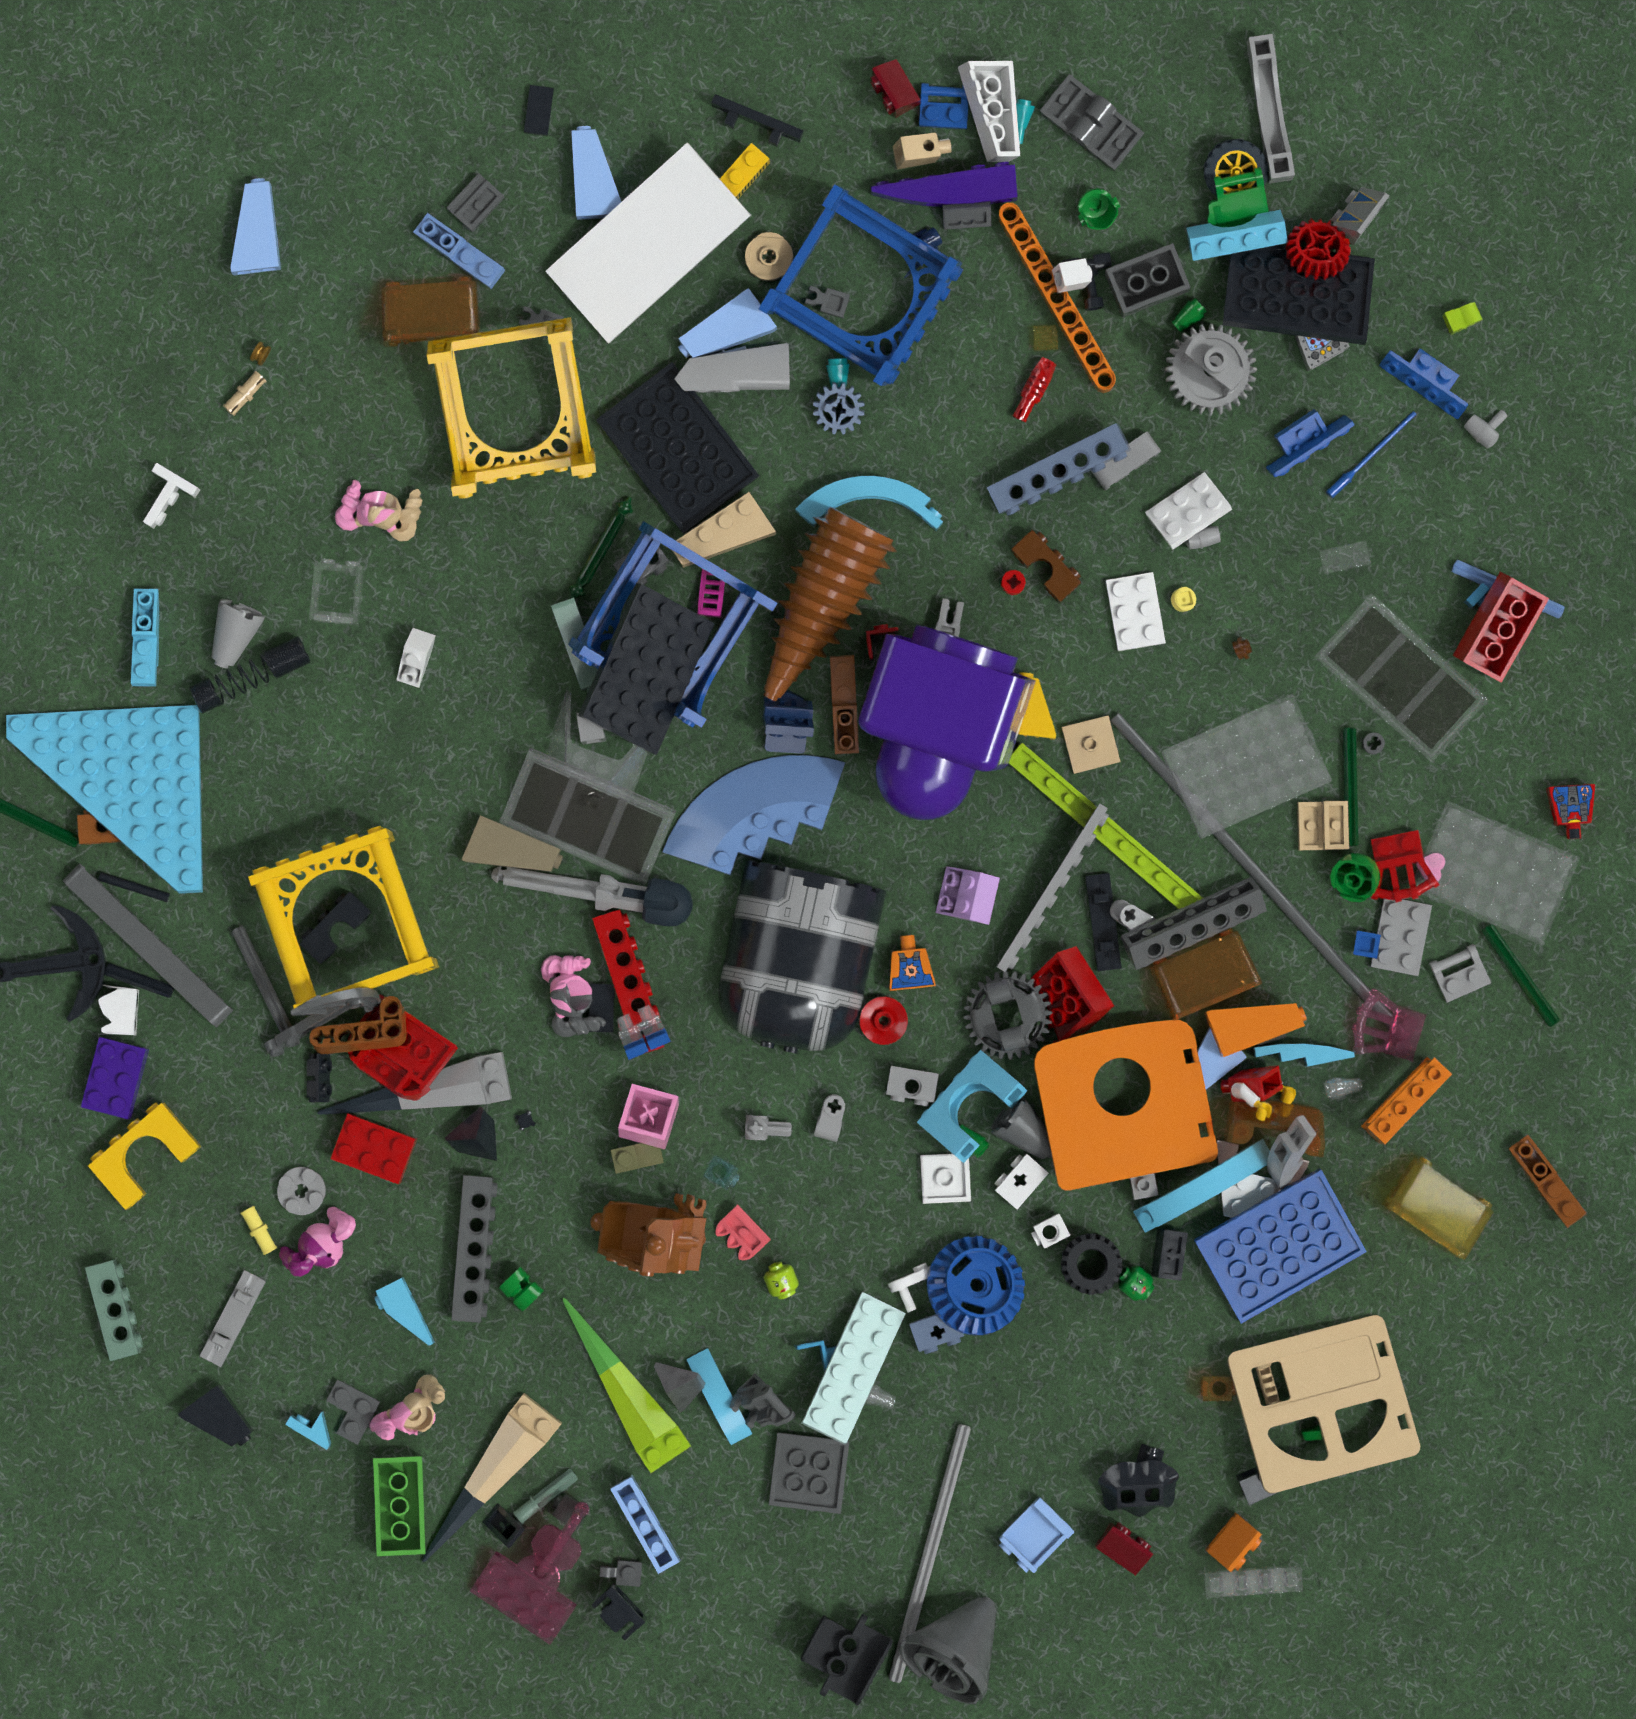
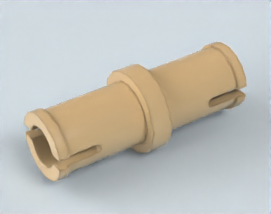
M254 371L252 376L242 386L239 385L236 388L237 392L223 407L231 415L235 416L247 401L250 402L253 399L252 396L267 381L257 371Z

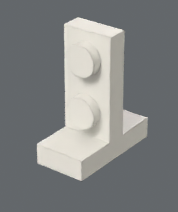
M158 463L155 464L152 472L166 480L167 483L143 521L153 529L156 525L161 526L167 516L164 513L168 505L173 506L179 497L178 489L183 490L196 498L200 491L198 487Z

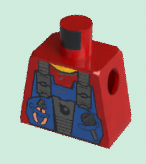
M1595 784L1546 788L1554 825H1566L1567 839H1580V824L1592 822Z

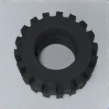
M1087 1233L1075 1237L1063 1250L1061 1259L1062 1274L1068 1284L1077 1291L1088 1295L1101 1294L1112 1288L1119 1279L1118 1277L1122 1271V1257L1118 1248L1108 1238L1095 1233ZM1086 1250H1097L1105 1258V1270L1096 1278L1084 1277L1077 1268V1260L1081 1253Z

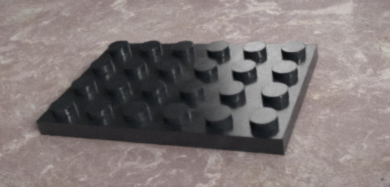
M1274 245L1230 254L1223 326L1366 345L1375 258L1350 255L1348 256V263L1344 265V269L1341 272L1337 271L1334 277L1328 274L1326 280L1322 276H1318V279L1315 280L1313 275L1305 278V272L1302 271L1297 274V267H1291V260H1288L1286 256V246ZM1330 252L1331 257L1336 255V253Z
M671 362L596 419V421L684 535L760 476L696 392L684 391L675 381V377L680 371Z
M636 583L578 716L651 754L657 755L675 715V710L683 697L715 623L645 585Z

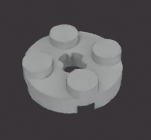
M296 1167L287 1171L281 1177L277 1188V1195L281 1205L289 1213L307 1215L316 1211L323 1203L326 1195V1186L321 1175L313 1169ZM299 1184H304L303 1187L307 1186L308 1188L304 1198H299L300 1195L296 1196L295 1194Z

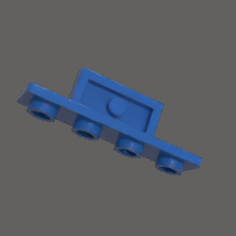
M1422 349L1418 350L1410 363L1390 350L1379 365L1389 374H1392L1455 419H1459L1468 406L1467 402L1449 391L1459 375Z
M1313 409L1274 435L1285 455L1266 467L1267 471L1274 477L1285 475L1292 466L1306 461L1312 453L1324 449L1329 445L1330 441L1348 433L1350 428L1354 426L1353 421L1344 415L1326 427L1318 412Z

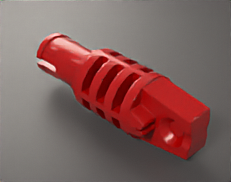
M1044 357L1040 359L1021 391L1020 396L1022 399L1012 415L1013 417L1026 423L1034 405L1040 403L1050 384L1056 367L1054 362Z

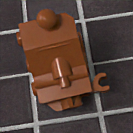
M676 1193L674 1203L678 1209L632 1202L610 1201L603 1208V1213H595L590 1220L591 1227L595 1231L600 1232L597 1253L606 1256L605 1260L617 1262V1265L628 1267V1270L637 1271L643 1276L653 1277L654 1273L670 1272L685 1274L686 1270L699 1271L701 1251L706 1240L704 1232L706 1218L703 1217L706 1200L698 1198V1204L694 1207L695 1197L693 1195L687 1194L686 1201L683 1203V1195Z

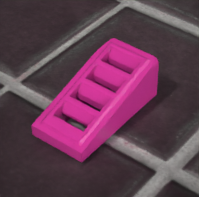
M702 568L697 614L721 618L725 582L722 580H706V575L712 574ZM705 585L719 586V590L705 589ZM704 594L718 595V599L704 598ZM703 604H717V609L704 608Z

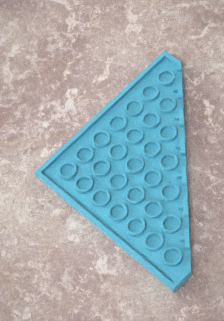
M197 705L6 715V738L14 747L19 749L33 764L48 775L62 790L67 792L110 833L115 835L129 850L143 860L148 867L163 878L177 893L203 892L200 717Z

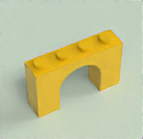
M157 1102L145 1111L148 1114L141 1121L138 1118L127 1126L129 1131L123 1136L118 1134L109 1142L110 1147L105 1152L99 1150L90 1158L92 1163L88 1167L125 1210L131 1208L147 1194L130 1175L126 1167V1153L129 1146L135 1140L143 1136L158 1138L181 1163L202 1147L165 1103L160 1105Z

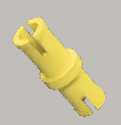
M255 1206L241 1212L251 1230L249 1234L251 1237L254 1236L263 1255L275 1250L277 1246H275L267 1231L268 1226L263 1224Z

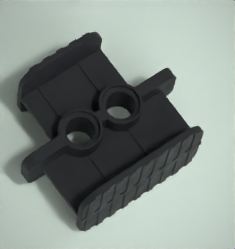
M862 1613L853 1631L844 1628L823 1615L814 1633L811 1635V1639L808 1641L806 1648H804L800 1659L802 1662H806L828 1674L819 1692L820 1695L825 1697L830 1689L852 1701L857 1706L862 1702L861 1700L873 1682V1678L880 1669L893 1642L891 1638L866 1626L865 1623L868 1616ZM847 1638H852L856 1641L857 1645L855 1649L848 1651L843 1648V1641ZM838 1659L844 1662L845 1667L842 1671L835 1672L831 1669V1663L834 1660Z

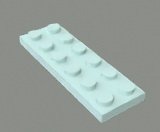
M864 1292L860 1294L801 1424L844 1445L847 1443L906 1313Z

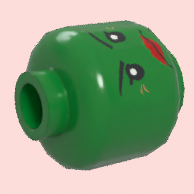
M1138 1265L1130 1268L1125 1267L1118 1277L1120 1279L1119 1290L1133 1301L1140 1299L1144 1301L1150 1296L1155 1287L1153 1285V1277Z

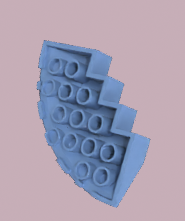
M786 755L752 762L735 769L706 788L688 806L670 833L663 853L731 876L738 853L761 860L769 838L792 846L799 823L822 831L845 762L811 755Z

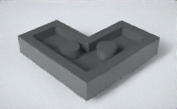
M337 1379L326 1401L346 1411L347 1414L336 1434L358 1445L381 1401Z

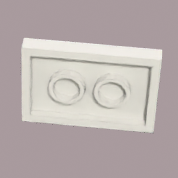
M1204 472L1145 513L1173 550L1231 511L1232 508Z
M1153 572L1106 580L1118 652L1165 644Z

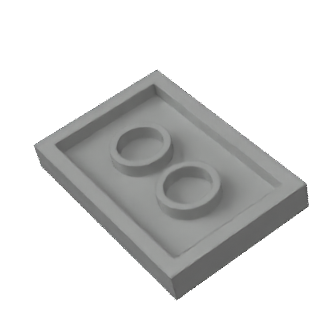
M1383 899L1377 934L1381 935L1377 959L1372 958L1370 967L1418 976L1432 905L1403 899L1402 902L1398 903L1393 900Z

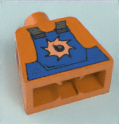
M914 935L900 936L901 951H893L891 956L890 991L936 986L926 948L916 949Z

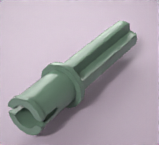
M568 1469L534 1497L530 1496V1500L516 1511H513L517 1519L523 1524L536 1512H542V1508L578 1480L576 1474L571 1469Z

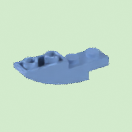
M428 213L413 231L432 248L490 289L493 288L505 272L501 265Z

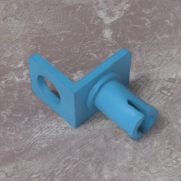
M823 1340L795 1345L796 1350L819 1346L824 1372L836 1346L827 1348Z

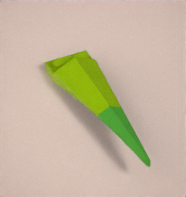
M563 1298L564 1305L636 1452L650 1473H653L690 1448V1443L672 1418L625 1367L569 1301Z

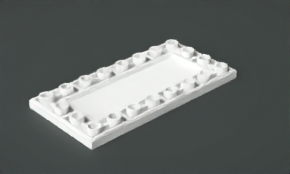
M686 143L549 267L546 272L608 343H611L752 215L691 145Z

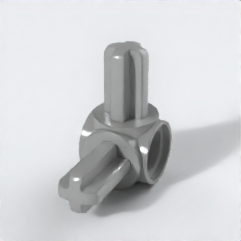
M746 1115L745 1139L766 1140L768 1136L789 1137L791 1136L792 1125L790 1122L768 1121L769 1118L767 1116Z

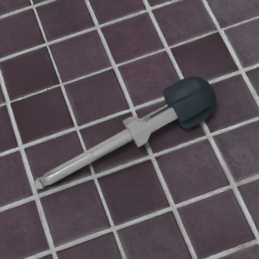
M501 866L493 869L492 879L496 883L501 880L503 885L592 900L595 901L596 910L606 911L611 908L642 912V919L649 924L678 926L687 920L693 908L691 894L684 885L668 880L652 878L649 880L647 887L621 883L612 876L601 874L600 882L511 867L501 870Z

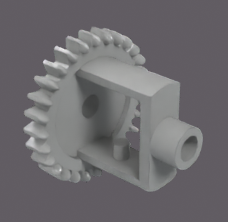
M1202 324L1199 326V333L1194 328H1191V337L1183 333L1181 336L1184 342L1176 340L1174 343L1178 349H1170L1169 352L1175 357H1167L1166 362L1173 365L1165 368V372L1172 373V375L1166 378V382H1174L1169 387V390H1178L1174 398L1184 397L1181 405L1184 406L1190 402L1189 411L1191 412L1196 406L1199 407L1200 415H1202L1205 408H1207L1209 416H1212L1214 408H1216L1219 415H1222L1223 406L1230 412L1232 411L1231 403L1237 407L1240 406L1238 397L1244 400L1248 397L1243 390L1252 391L1253 387L1247 382L1256 381L1255 377L1249 375L1257 371V368L1250 366V364L1256 362V358H1248L1253 349L1244 350L1248 341L1245 340L1239 343L1238 340L1241 334L1238 333L1232 337V328H1229L1226 333H1223V325H1220L1218 330L1215 331L1213 324H1210L1208 331H1206ZM1204 370H1205L1207 373H1209L1212 377L1207 376V375L1205 374Z

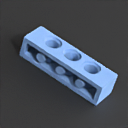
M633 1475L612 1486L611 1491L657 1573L659 1574L680 1562L678 1554Z

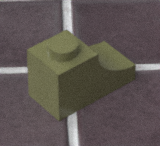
M643 1143L611 1150L616 1174L664 1163L661 1148Z

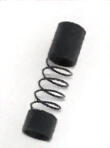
M299 636L270 648L266 652L264 651V655L260 653L263 666L265 667L266 663L276 679L311 663ZM249 658V664L252 672L254 673L255 668L261 679L265 683H269V675L267 671L266 681L257 669V667L255 666L254 662ZM237 664V667H238L240 676L242 677V680H243V674H244V676L246 677V679L248 680V682L251 684V686H252L253 688L257 689V688H258L257 678L255 677V684H256V686H255V685L251 682V680L248 678V676L246 675V673H245V671L243 670V668L241 667V665H240V664ZM226 669V673H227L229 682L231 683V679H232L233 682L235 683V685L237 686V688H238L243 694H246L247 689H246V684L244 683V680H243V686H244V691H243V690L240 688V686L238 685V683L236 682V680L234 679V677L232 676V674L230 673V671H229L228 669ZM215 674V679L219 689L221 685L224 691L227 693V695L231 699H235V691L233 687L232 697L223 685V683L221 682L220 678ZM209 678L189 687L194 701L202 714L224 704L223 694L221 693V702Z

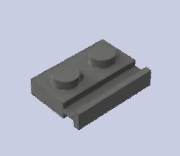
M478 173L450 203L447 210L473 233L505 199V196Z

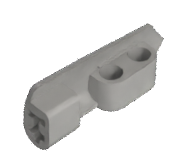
M784 343L690 358L675 377V381L684 391L695 392L789 390V344Z

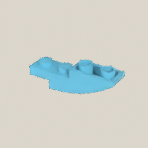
M134 589L131 685L156 686L159 660V590Z

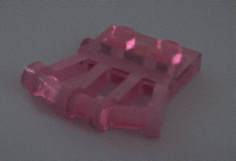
M1372 988L1369 992L1370 996L1361 1007L1357 1008L1356 1014H1358L1356 1023H1353L1351 1028L1354 1033L1355 1047H1352L1354 1054L1383 1052L1413 1061L1427 1014L1398 1006L1380 991ZM1379 1001L1394 1012L1392 1017L1371 1009ZM1367 1018L1390 1024L1389 1031L1384 1032L1365 1026ZM1363 1033L1386 1040L1385 1044L1364 1045Z

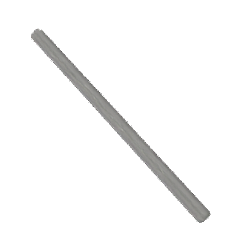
M959 1424L889 1674V1680L900 1683L902 1681L906 1664L900 1655L899 1648L904 1639L916 1630L971 1430L967 1425Z

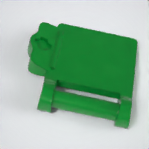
M1261 167L1254 168L1252 172L1230 177H1214L1217 200H1212L1208 203V223L1217 227H1235L1250 222L1257 214L1269 212ZM1256 181L1257 186L1227 193H1224L1223 190L1225 187Z

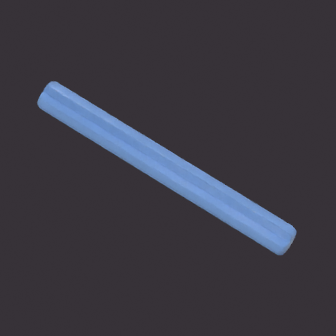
M1456 560L1452 567L1453 573L1478 584L1484 583L1489 589L1497 578L1460 560ZM1548 600L1542 612L1560 618L1565 607Z

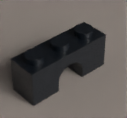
M349 892L347 895L342 893L334 902L337 906L331 912L326 910L318 918L320 923L313 930L310 927L301 936L303 941L300 945L322 965L339 948L331 939L330 932L332 927L338 922H346L356 930L373 913L352 892Z

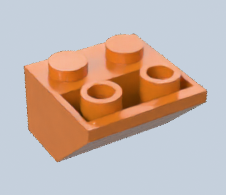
M1235 1512L1205 1550L1230 1572L1234 1569L1238 1571L1246 1561L1244 1556L1249 1550L1253 1552L1260 1545L1262 1534Z

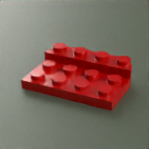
M381 994L379 995L382 1001L385 997ZM380 1005L373 1011L366 1012L360 1022L380 1020ZM392 1006V1007H390V1008L388 1009L387 1013H388V1014L395 1013V1012L397 1011L398 1007H397V1006ZM405 1011L407 1036L401 1046L351 1051L348 1054L353 1064L360 1071L403 1099L417 1101L431 1090L429 1086L458 1047ZM399 1029L391 1030L389 1036H396L399 1033ZM368 1032L365 1035V1039L373 1038L375 1032Z

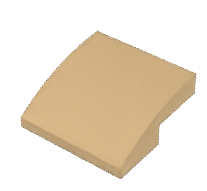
M1348 801L1297 803L1298 851L1349 849Z

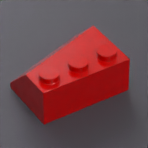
M1077 946L1057 952L1031 977V979H1035L1034 987L1042 986L1039 993L1048 994L1043 1001L1051 1002L1047 1009L1053 1012V1014L1049 1015V1020L1052 1021V1024L1047 1025L1049 1029H1055L1058 1038L1053 1043L1083 1034L1114 1007L1111 999Z

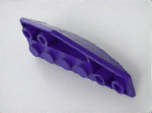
M999 162L995 164V167L985 168V165H975L971 167V170L929 175L914 180L913 178H905L896 183L881 181L875 183L876 186L871 187V194L873 196L896 202L932 207L981 202L996 204L1017 201L1018 198L1015 164L1009 165V162Z

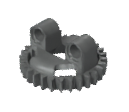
M1005 971L1003 978H1000L998 972H995V980L992 981L989 976H986L987 984L985 985L979 981L978 985L981 989L979 991L976 989L971 990L976 996L974 998L967 997V1000L972 1005L964 1007L965 1010L970 1011V1015L964 1016V1019L970 1020L971 1023L966 1025L965 1028H973V1032L969 1037L977 1036L978 1039L974 1044L979 1045L983 1043V1052L990 1048V1056L992 1057L996 1051L999 1052V1059H1003L1005 1053H1007L1009 1060H1011L1015 1052L1019 1058H1022V1050L1029 1055L1031 1054L1030 1046L1038 1049L1039 1046L1036 1041H1045L1041 1035L1042 1032H1050L1045 1028V1024H1052L1051 1020L1046 1019V1015L1053 1014L1052 1011H1046V1007L1051 1005V1002L1043 1001L1048 994L1039 993L1042 988L1041 985L1033 987L1034 978L1026 982V974H1023L1018 979L1017 971L1013 972L1012 977H1009L1008 971ZM1013 983L1018 984L1017 986L1022 987L1026 991L1030 990L1032 993H1025L1021 989L1016 988ZM986 993L985 998L983 999V1001L981 1002L980 1007L978 1008V1006H979V1004H980V1001L982 1000V998L984 997V994ZM1016 999L1023 1024L998 1031L991 1006ZM1041 1021L1040 1025H1037L1034 1033L1032 1034L1033 1037L1029 1039V1034L1032 1031L1035 1023ZM986 1037H989V1038L992 1039L993 1041L998 1042L1001 1046H999L998 1044H996V1043L990 1041V1040L987 1039Z

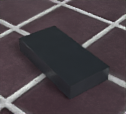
M530 85L524 128L525 134L548 136L554 88Z
M590 984L592 988V1002L589 1008V1017L598 1016L606 1020L605 1026H600V1029L594 1032H614V984Z

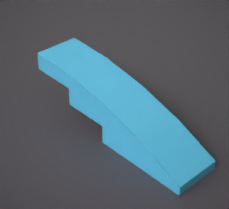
M1277 1044L1253 1048L1254 1057L1278 1053L1280 1062L1304 1057L1306 1067L1355 1057L1354 1052L1311 1044Z

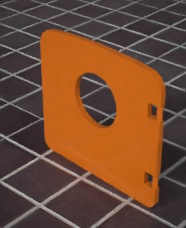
M1167 1020L1106 1029L1055 1042L1042 1047L1037 1052L1034 1058V1070L1056 1180L1061 1189L1074 1190L1208 1163L1217 1158L1218 1148L1212 1126L1195 1034L1186 1022ZM1191 1048L1194 1063L1186 1064L1183 1050ZM1116 1058H1127L1137 1062L1147 1073L1150 1082V1092L1146 1103L1137 1112L1127 1116H1117L1105 1111L1097 1102L1093 1090L1094 1078L1100 1067ZM1206 1122L1208 1136L1201 1138L1198 1123Z

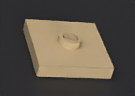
M1109 715L1062 727L1073 774L1120 762Z

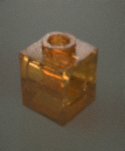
M1230 1375L1201 1376L1202 1401H1232V1395H1236V1391ZM1218 1381L1225 1384V1391L1220 1395H1216L1212 1391L1214 1383Z

